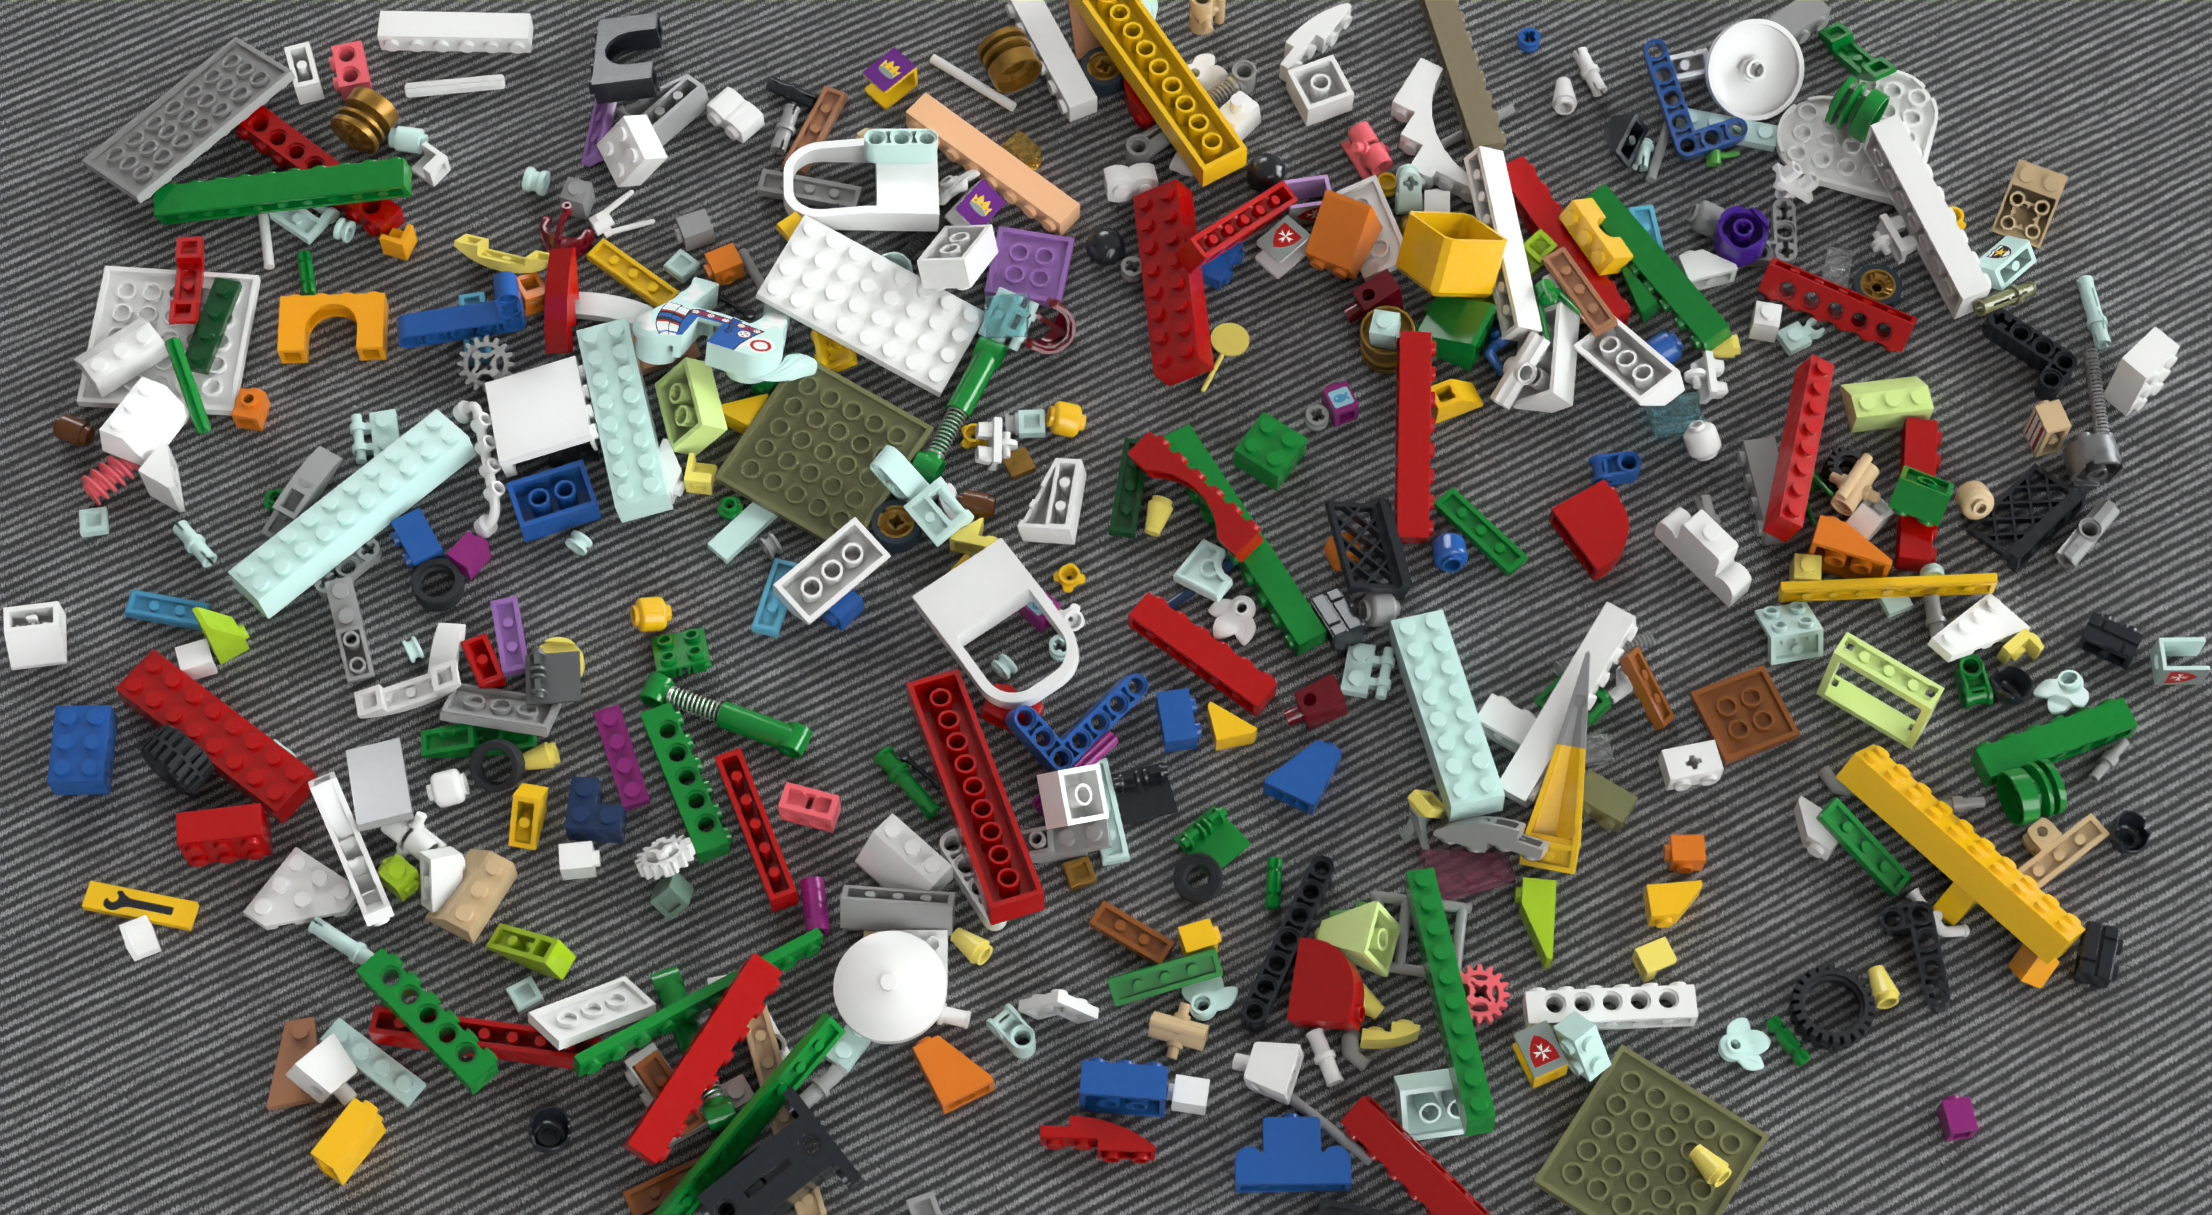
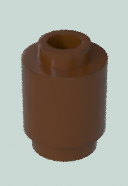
M68 414L57 417L53 424V431L57 439L78 447L89 446L95 436V427L91 426L89 422Z
M964 490L963 494L958 495L957 501L965 510H969L974 515V518H984L986 520L987 517H994L996 497H991L989 493Z

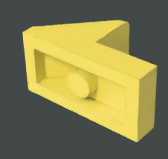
M979 518L950 536V551L974 556L997 541L998 538L982 536L984 518Z

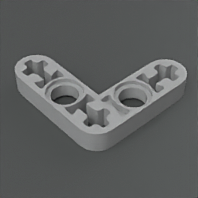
M1779 198L1773 203L1771 209L1772 241L1766 242L1764 248L1766 257L1759 258L1754 263L1743 266L1768 267L1773 257L1791 265L1794 264L1798 253L1796 208L1790 199ZM1780 208H1784L1785 212H1787L1784 220H1781L1782 211L1779 210ZM1785 228L1790 231L1791 235L1782 237L1778 234L1777 230ZM1786 245V254L1789 256L1788 258H1785L1784 255L1781 253L1783 246Z
M371 538L364 544L368 549H373L374 553L372 555L365 554L361 546L314 583L316 591L321 597L328 598L326 588L323 587L322 583L338 579L334 576L335 572H337L339 578L351 576L354 581L380 560L382 551L379 543L374 538ZM351 563L356 566L352 573L345 574L341 572L345 564Z

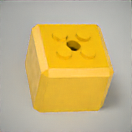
M1411 211L1408 216L1396 266L1401 273L1433 296L1487 298L1494 292L1508 239L1470 214Z

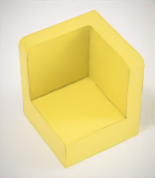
M689 453L684 476L686 492L712 495L717 466L714 464L697 463L695 453Z
M1666 937L1636 948L1631 958L1644 983L1654 979L1658 970L1673 965L1677 961Z

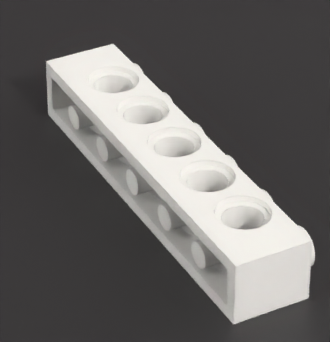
M1673 982L1666 986H1658L1657 983H1645L1641 987L1618 984L1613 988L1591 985L1585 989H1574L1571 986H1564L1557 990L1548 991L1545 988L1538 987L1525 991L1522 1000L1525 1029L1546 1020L1553 1032H1555L1553 1027L1573 1011L1594 1023L1597 1030L1694 1026L1698 1018L1694 984L1686 985L1685 982ZM1668 1000L1672 1007L1665 1008L1659 1001ZM1639 1001L1644 1005V1008L1637 1009L1632 1006L1631 1002ZM1611 1002L1616 1006V1009L1608 1010L1603 1006V1003ZM1582 1003L1587 1006L1588 1010L1579 1011L1575 1004ZM1550 1004L1556 1005L1560 1011L1553 1013L1546 1006Z

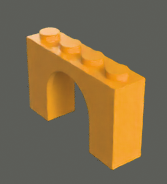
M370 291L361 294L344 292L334 295L318 293L306 296L298 294L280 296L277 352L282 364L308 363L310 334L318 323L331 317L348 318L357 324L356 349L360 361L387 360L389 305L385 293Z

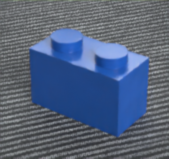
M420 508L391 521L393 532L390 533V536L396 547L402 546L404 553L401 556L408 568L413 566L415 570L422 562L432 558L446 559L441 545Z
M1189 688L1156 692V709L1164 752L1197 748L1198 738H1202L1200 722H1195L1194 713H1197L1195 697H1190Z

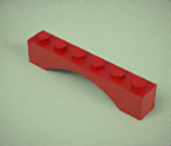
M1149 431L1127 453L1129 457L1151 479H1165L1177 482L1200 495L1213 513L1218 540L1226 550L1242 563L1264 541L1259 534L1261 528L1252 519L1246 521L1240 516L1243 511L1234 502L1230 504L1222 499L1225 495L1217 486L1213 484L1209 487L1204 482L1207 478L1196 467L1191 470L1186 465L1189 461L1179 451L1174 454L1169 449L1170 443L1161 434L1156 437Z

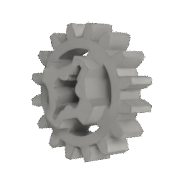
M484 336L483 342H480L475 337V345L473 346L466 343L465 346L468 351L459 353L464 357V361L457 362L458 366L464 367V370L459 375H467L468 377L465 384L475 383L473 390L476 391L479 390L480 386H483L485 393V383L487 382L479 381V378L483 375H490L497 380L510 376L513 373L509 371V368L516 366L515 363L509 362V359L514 354L512 352H505L508 345L505 343L498 346L499 339L495 338L493 342H490L489 336ZM482 347L495 348L490 353H482L479 350ZM472 356L475 359V368L470 371L469 361ZM501 357H503L504 361L502 373L498 369V361ZM492 358L490 362L492 368L490 370L486 368L481 370L483 366L481 360H490Z

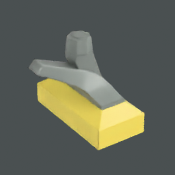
M1415 789L1407 797L1410 804V818L1406 827L1400 832V836L1403 840L1409 842L1417 833L1422 849L1430 850L1426 825L1432 818L1443 819L1447 814L1443 803L1433 792Z

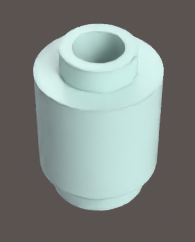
M398 126L397 128L392 127L389 133V147L395 148V151L421 154L423 150L422 144L425 141L428 143V135L424 134V130L421 128Z

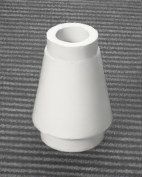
M1567 77L1557 79L1552 101L1553 108L1561 115L1571 114L1577 106L1571 80Z

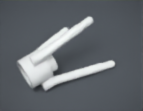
M629 190L603 211L588 218V222L592 229L595 230V234L597 236L604 234L606 238L616 233L654 224L655 220H644L611 229L614 221L609 213L633 195V190Z

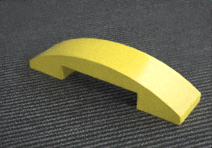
M464 234L454 241V246L464 255L494 270L521 274L538 272L547 269L549 253L535 250L526 257L489 249V239L470 234Z

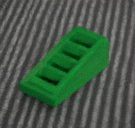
M1624 266L1621 270L1625 285L1641 320L1645 323L1659 313L1657 299L1628 266Z

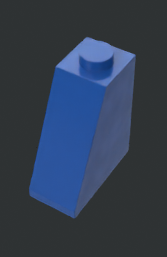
M1316 740L1269 775L1264 781L1263 793L1313 816L1341 762L1342 751L1331 742Z

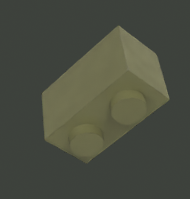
M1589 770L1584 778L1582 816H1589L1598 821L1602 828L1619 833L1633 811L1638 797Z

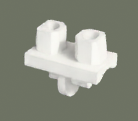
M1793 160L1785 166L1777 162L1772 167L1773 171L1776 172L1773 188L1776 189L1775 196L1777 199L1789 197L1793 199L1797 197L1807 204L1814 200L1812 191L1819 186L1818 176L1810 171L1801 177L1803 174L1802 168Z
M1887 213L1879 216L1880 223L1876 226L1877 231L1872 234L1875 240L1871 243V248L1874 252L1882 251L1884 255L1891 253L1899 265L1905 262L1908 254L1916 250L1918 243L1912 234L1903 238L1899 235L1906 228L1905 221L1901 215L1889 218Z
M1705 350L1703 357L1691 363L1690 370L1684 373L1685 382L1693 384V388L1697 389L1699 404H1707L1711 399H1722L1728 393L1727 383L1717 381L1716 378L1720 377L1724 372V361L1715 359L1713 351Z
M994 417L991 422H978L975 428L976 439L988 440V447L977 446L975 462L988 465V470L996 471L997 465L1002 463V458L1009 459L1010 451L1018 449V442L1010 439V432H1003L1002 439L1001 417Z

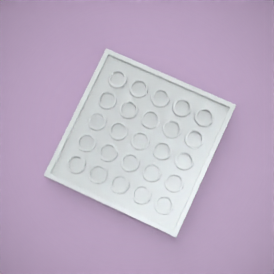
M105 266L87 350L141 317L152 325L163 339L164 344L166 340L173 337L180 339L186 353L198 320L196 324L169 325L170 301L174 299L176 270ZM204 272L203 295L198 320L215 277L238 281L242 285L240 295L209 374L192 372L206 414L232 416L231 414L241 388L261 279L259 275ZM169 356L103 398L82 372L77 396L79 406L116 409L139 379L145 377L165 385L187 408Z

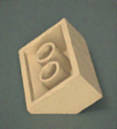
M470 849L464 857L465 870H463V881L438 912L432 913L429 911L425 917L426 920L472 944L475 943L518 876L513 862L489 850Z

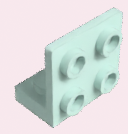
M1796 601L1787 605L1767 606L1764 609L1755 610V617L1768 637V661L1771 665L1823 656V627L1807 602Z

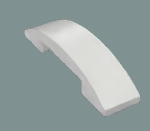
M579 292V300H574L576 318L610 322L627 317L631 329L636 318L654 309V307L632 299L602 293Z
M454 659L430 667V673L385 688L378 684L354 692L358 717L360 719L401 713L429 704L450 694L461 686L457 661Z

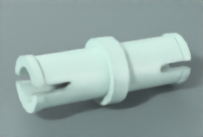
M186 520L177 522L183 528V531L176 524L172 531L185 544L184 548L190 554L193 553L203 567L212 566L206 557L215 563L217 555L205 544V538L201 534H197Z

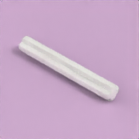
M503 74L412 82L405 84L406 97L412 98L504 89L505 78Z

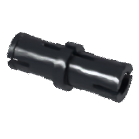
M771 76V81L768 80L766 85V91L784 97L789 103L793 101L811 110L814 106L812 103L815 104L818 99L817 94L799 88L798 84L794 82L790 84L775 76Z

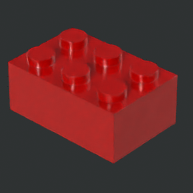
M261 803L176 813L177 845L188 865L202 867L211 862L233 863L237 859L249 858L251 860H259L265 856L272 855L271 823Z

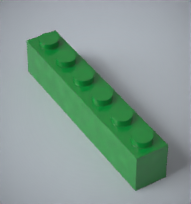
M2123 697L2116 700L2108 698L2100 702L2096 707L2090 709L2088 707L2080 708L2071 716L2064 717V715H2060L2050 720L2048 724L2042 726L2034 724L2017 735L2014 732L2006 734L2000 741L1994 743L1990 741L1983 742L1975 748L1970 761L1984 788L1996 784V778L2000 772L2015 767L2023 768L2025 764L2034 763L2042 758L2050 760L2053 764L2116 742L2120 737H2130L2138 724Z

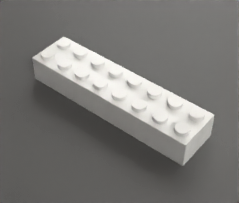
M1899 114L1870 125L1863 148L1898 215H1901L1904 219L1908 234H1912L1917 240L1918 245L1916 249L1953 319L1974 312L1973 303L1976 300L1986 298L1991 290L1990 278L1986 273L1983 274L1979 266L1980 261L1977 254L1971 251L1967 244L1968 238L1963 229L1960 230L1956 223L1955 212L1951 207L1948 208L1944 201V192L1940 186L1935 184L1932 169L1928 164L1925 165L1921 157L1922 152L1919 145L1911 139L1908 124L1905 121L1902 122Z

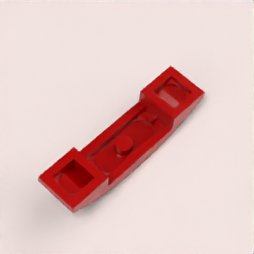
M203 236L177 237L175 251L177 269L174 299L170 301L168 322L169 325L196 324L201 309L204 285Z

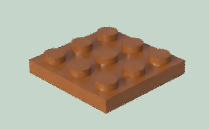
M1764 665L1690 692L1689 697L1711 740H1715L1720 758L1725 766L1799 738L1800 732Z

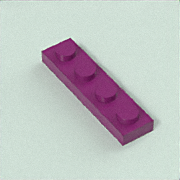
M617 704L593 712L624 810L628 811L650 804V798L620 705Z

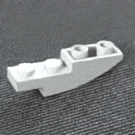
M1344 3L1316 15L1291 35L1285 43V59L1280 64L1279 78L1286 82L1287 71L1302 66L1307 58H1312L1316 50L1324 53L1328 46L1332 47L1336 43L1339 32L1342 29H1347L1352 21V16H1350L1351 4Z

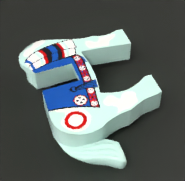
M694 277L689 288L680 292L674 299L640 315L633 323L632 331L637 337L635 354L640 360L649 364L664 365L674 362L686 352L699 335L708 336L705 365L726 371L729 378L740 383L756 384L763 381H793L802 377L812 376L817 371V362L810 356L794 353L787 355L783 359V349L790 324V316L764 303L763 317L750 324L740 319L711 311L717 306L719 283Z

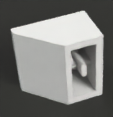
M58 601L3 608L4 636L12 670L67 664L66 614Z

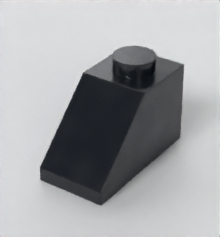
M1636 113L1612 116L1603 137L1612 153L1625 168H1630L1649 129Z

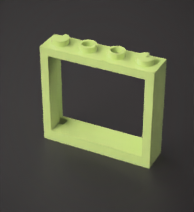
M1847 632L1835 649L1816 694L1907 748L1912 749L1925 729L1945 688ZM1848 643L1855 646L1852 651L1846 649ZM1840 663L1920 708L1921 712L1917 720L1909 718L1836 675ZM1833 680L1838 683L1836 687L1831 685ZM1928 689L1935 693L1932 698L1925 695Z

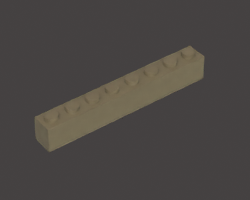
M1419 0L1440 67L1443 68L1442 73L1469 153L1479 146L1503 151V146H1506V136L1504 131H1500L1498 127L1499 115L1496 110L1493 111L1492 95L1490 90L1486 91V79L1483 70L1479 71L1478 54L1476 50H1472L1471 33L1465 30V16L1463 11L1458 9L1459 0Z

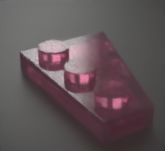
M1420 849L1419 852L1424 869L1434 867L1442 900H1449L1516 882L1508 854Z

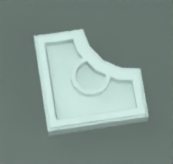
M1205 539L1199 543L1173 575L1175 582L1216 603L1222 599L1233 585L1232 578L1226 575L1222 569V562L1226 556L1225 549Z

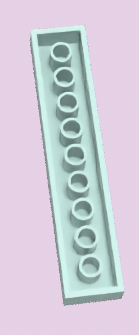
M438 409L434 410L229 570L228 574L238 591L262 614L270 619L388 526L391 521L397 519L473 459L477 454L468 435Z

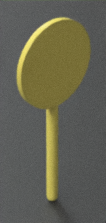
M1223 323L1212 331L1211 345L1220 354L1214 364V370L1210 371L1201 388L1202 392L1207 390L1224 356H1238L1248 348L1249 335L1242 326L1235 323Z

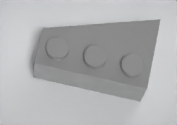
M685 74L659 87L660 91L657 92V97L638 99L637 102L627 107L623 105L617 107L619 119L623 116L647 115L663 147L707 109L706 105L709 103V98L705 86L689 74Z

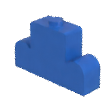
M1295 1113L1283 1114L1282 1117H1265L1261 1130L1262 1152L1255 1147L1248 1146L1240 1149L1236 1154L1234 1164L1235 1193L1350 1192L1352 1184L1350 1155L1346 1149L1340 1146H1331L1325 1152H1322L1321 1127L1318 1117H1299Z

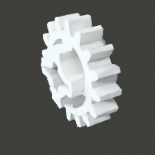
M672 835L670 839L662 837L657 839L656 842L653 841L651 847H644V853L637 854L638 859L635 860V864L641 877L645 876L646 880H649L654 876V879L658 880L663 875L667 878L675 875V873H679L681 867H688L687 862L694 860L693 855L696 854V851L689 837L685 838L684 835L678 838L676 835Z

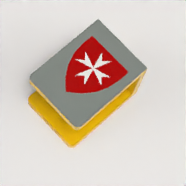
M1542 1021L1514 1034L1516 1042L1513 1043L1512 1048L1532 1089L1566 1075L1568 1061L1548 1021Z

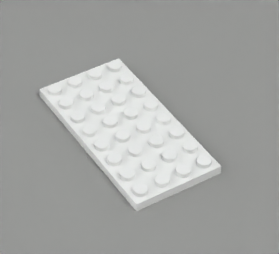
M807 215L803 216L755 297L939 398L987 314L945 290L923 289L920 276Z

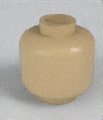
M1980 481L1966 482L1956 492V504L1964 516L1969 519H1983L1993 510L1994 497L1986 485Z

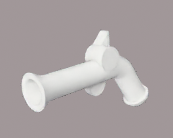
M1919 887L1906 896L1912 902H1926L1920 894ZM1938 910L1933 911L1939 935L1943 937L1964 936V938L1969 935L1970 929L1966 924L1945 926L1941 921L1943 918L1942 912ZM1920 911L1924 918L1928 919L1929 915L1924 911Z

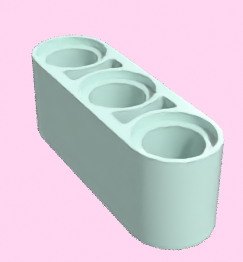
M870 129L864 135L863 156L870 163H930L937 158L938 134L931 129Z
M886 445L870 464L872 472L898 500L909 502L929 486V483L896 448L890 445ZM935 495V496H934L933 498H931V499H932L933 501H935V499L937 498L938 495Z

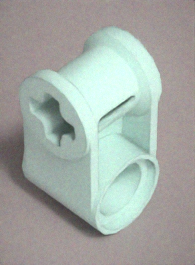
M1404 164L1396 172V215H1409L1411 211H1423L1422 180L1418 169L1412 164Z
M1007 1003L1002 1012L993 1019L988 1018L986 1020V1024L991 1032L1017 1058L1026 1059L1035 1053V1033L1011 1004ZM1021 1038L1030 1040L1028 1044L1022 1046L1016 1043Z

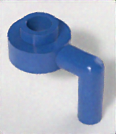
M1496 325L1488 332L1487 341L1489 345L1484 350V355L1497 375L1502 376L1504 375V365L1497 356L1496 351L1507 345L1511 340L1502 339L1500 325Z

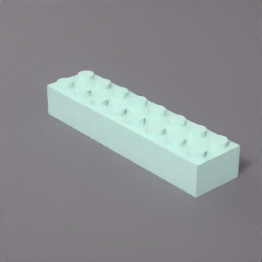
M627 317L577 330L576 333L613 501L621 522L624 523L672 510L673 504L641 364L635 354V338Z
M1443 609L1390 621L1389 639L1394 649V655L1449 822L1503 811L1505 793Z

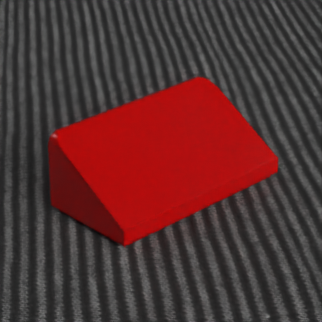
M486 633L460 642L479 689L503 687L506 685L504 674Z

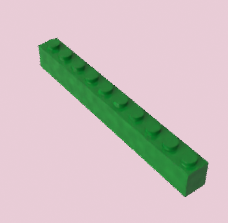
M389 157L387 160L375 161L369 159L364 160L362 163L354 164L343 162L337 166L329 167L317 165L311 169L303 170L292 168L286 172L266 171L260 175L241 174L234 178L216 177L209 181L191 180L183 184L167 183L154 193V216L162 225L412 197L411 167L404 158Z
M1190 424L1164 436L1171 445L1169 449L1174 454L1179 451L1189 461L1186 465L1191 470L1196 467L1207 478L1204 482L1209 487L1213 484L1217 486L1225 495L1222 498L1228 504L1234 502L1243 511L1240 516L1246 521L1252 519ZM1186 487L1190 501L1193 504L1197 503L1201 509L1202 519L1206 524L1210 523L1214 529V536L1217 542L1222 545L1217 538L1216 523L1209 505L1200 495ZM1260 531L1259 534L1264 541L1242 563L1229 551L1227 555L1234 566L1237 565L1241 570V577L1248 587L1251 586L1255 591V598L1259 606L1265 607L1268 611V617L1275 629L1279 628L1282 632V638L1286 647L1289 650L1293 649L1298 657L1324 643L1327 630Z
M1434 867L1406 871L1404 890L1464 1135L1471 1136L1490 1133L1494 1130L1496 1115Z

